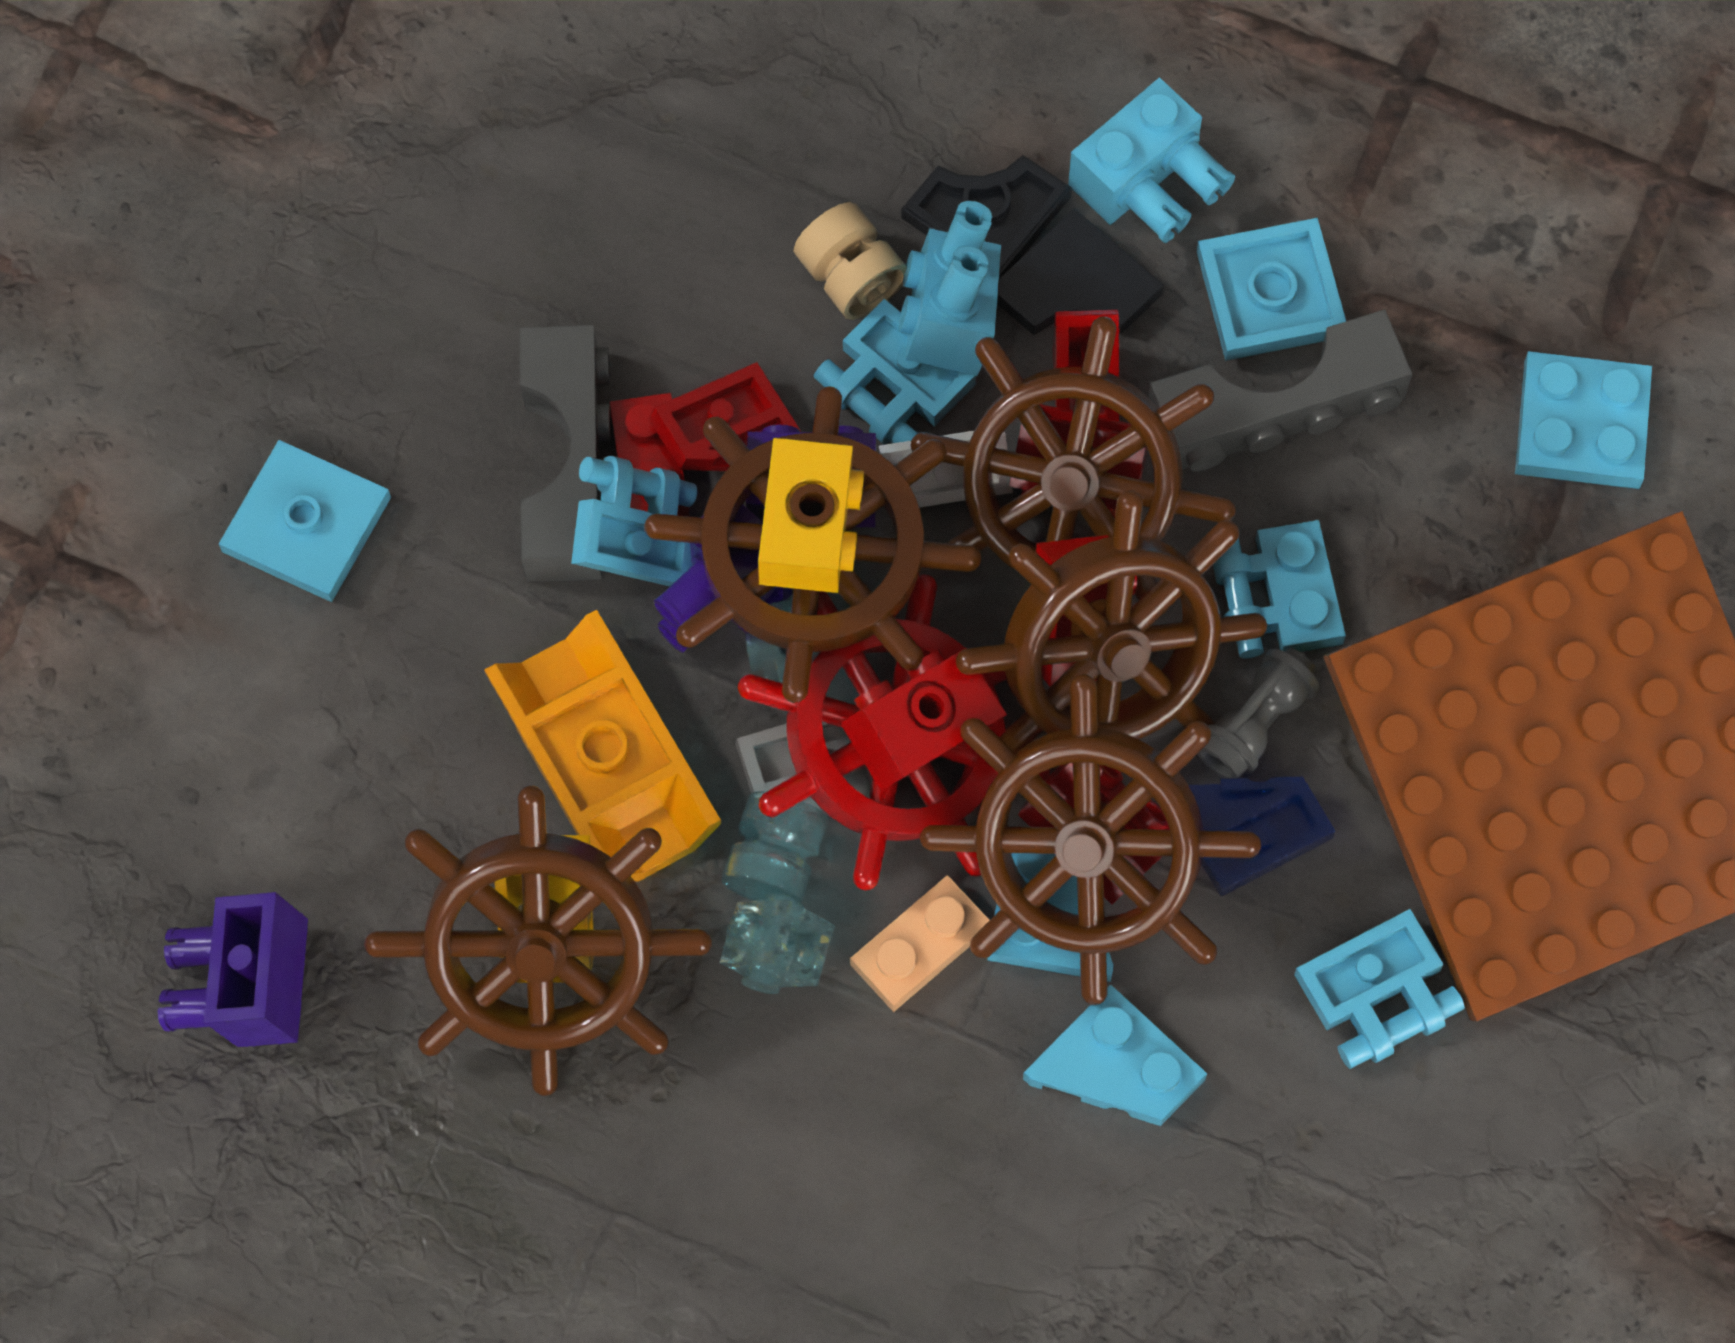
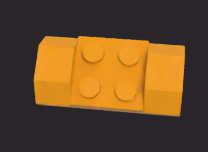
M597 610L585 615L566 639L525 661L518 663H495L484 669L486 676L515 724L517 732L577 835H590V845L612 857L641 829L653 828L659 832L662 839L661 847L631 875L635 882L643 880L694 852L721 825L720 817Z

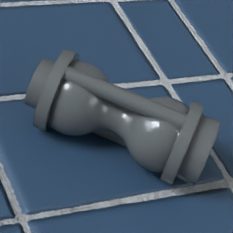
M1287 648L1285 651L1270 649L1262 659L1263 664L1255 673L1253 682L1254 693L1241 709L1226 712L1214 724L1208 725L1211 730V739L1197 755L1215 774L1230 782H1237L1243 774H1252L1258 766V759L1266 750L1268 741L1267 730L1280 714L1290 713L1300 708L1307 699H1312L1319 691L1320 685L1314 676L1317 673V669L1312 661L1301 652L1293 648Z

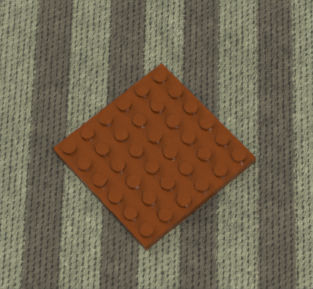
M1683 511L1663 517L1323 656L1455 985L1464 1002L1470 1021L1482 1020L1735 913V639Z

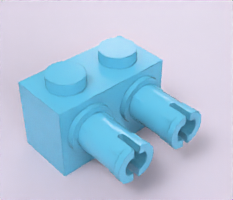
M1159 77L1071 151L1068 185L1109 225H1112L1131 209L1159 236L1163 243H1167L1174 238V233L1171 229L1173 228L1179 234L1186 227L1192 215L1158 184L1175 172L1203 198L1207 205H1211L1218 200V195L1215 192L1217 191L1223 196L1234 183L1235 175L1231 171H1227L1199 145L1202 116Z
M961 202L957 207L949 231L944 232L930 228L921 252L911 250L908 256L907 269L903 277V287L912 288V295L906 296L899 320V332L908 334L905 360L975 376L979 374L982 364L975 354V347L982 338H994L1001 255V245L984 241L992 223V213L989 208L979 202Z

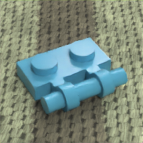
M885 299L843 339V351L854 359L855 362L844 372L830 359H827L818 367L814 374V379L822 386L835 387L841 392V409L846 410L850 408L870 425L869 433H876V439L883 445L889 442L911 441L918 434L906 423L915 412L935 427L976 385L975 375L905 360L908 334L899 332L901 312ZM874 377L896 394L886 406L865 389L866 385Z
M607 456L604 460L592 457L583 459L579 468V477L584 482L597 485L601 492V500L588 499L581 500L578 503L571 564L671 586L692 566L690 543L652 539L646 534L644 523L652 514L677 515L678 505L692 506L697 496L696 485L692 482L680 480L676 472L657 467L650 472L633 468L629 460L614 456ZM632 493L644 496L645 501L648 503L647 512L630 508Z
M1319 520L1257 530L1255 541L1258 554L1247 555L1242 553L1238 538L1236 543L1213 564L1217 584L1224 585L1229 611L1224 616L1248 613L1261 614L1267 621L1265 634L1276 632L1279 648L1282 651H1285L1287 648H1293L1303 652L1343 645L1346 635ZM1265 581L1270 606L1261 608L1254 606L1249 582ZM1261 637L1236 641L1240 658H1253L1264 652Z
M1411 909L1297 967L1294 974L1327 1031L1349 1019L1351 1020L1358 1036L1337 1046L1341 1059L1349 1069L1369 1059L1377 1063L1394 1054L1393 1046L1420 1032L1428 1036L1444 1028L1445 1019L1465 1009L1464 1002L1455 987L1451 986L1432 996L1423 981L1439 973L1444 964ZM1401 992L1409 1009L1381 1023L1372 1007Z

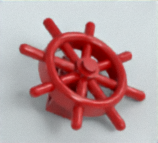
M921 574L918 577L916 586L908 601L905 620L896 619L921 648L924 658H922L920 666L914 671L905 670L896 661L892 685H890L888 680L880 681L865 654L889 653L875 635L845 648L817 652L812 657L808 694L801 702L792 703L786 700L782 694L781 682L748 674L743 676L738 683V692L744 699L787 711L786 733L788 748L797 774L765 792L760 797L758 806L761 813L767 817H776L811 796L817 805L831 818L848 829L861 834L853 881L857 888L864 891L871 890L878 884L887 840L907 841L920 839L921 831L929 825L968 826L964 817L970 814L983 801L988 788L998 775V772L963 740L960 729L967 719L978 718L998 737L1005 732L1004 717L1007 714L1001 706L995 690L996 685L1007 679L1005 671L965 675L958 670L956 657L959 652L967 648L944 632L930 626L937 583L932 576L927 574ZM820 591L817 615L839 612L828 593ZM841 667L859 694L854 699L856 705L826 696L830 683ZM822 722L843 728L851 742L829 754L823 735ZM938 757L965 764L961 778L950 793H948L930 763ZM864 764L873 777L869 798L857 791L844 778L845 775ZM1050 769L1038 775L1045 781L1050 776ZM908 776L926 807L911 809L895 808L894 802L898 782ZM954 852L969 875L975 877L982 876L976 852Z

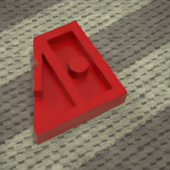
M758 362L654 407L648 418L680 470L727 471L729 469V464L703 434L704 423L711 417L724 419L746 446L748 432H762L768 426L789 425L800 430Z

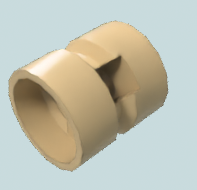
M852 202L839 204L813 220L797 239L793 251L815 281H826L824 290L846 319L855 320L865 317L883 299L889 301L903 285V277L907 266L886 241H876L878 235L876 228L858 205Z

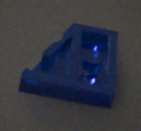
M1303 776L1272 777L1265 782H1253L1247 778L1221 779L1220 784L1189 785L1200 810L1203 830L1249 831L1255 833L1261 840V849L1252 858L1202 857L1201 865L1220 897L1328 842L1334 837L1336 830Z

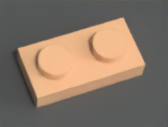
M947 875L850 958V965L887 1006L895 1012L970 947L972 937L989 919Z

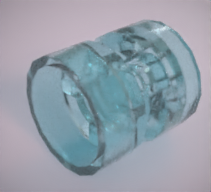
M767 791L753 792L748 796L738 827L739 833L745 840L732 845L721 878L722 883L731 891L752 901L772 907L796 909L802 905L812 875V868L806 862V858L818 855L828 825V817L821 810L804 801L776 817H767L761 813L758 806L760 797Z

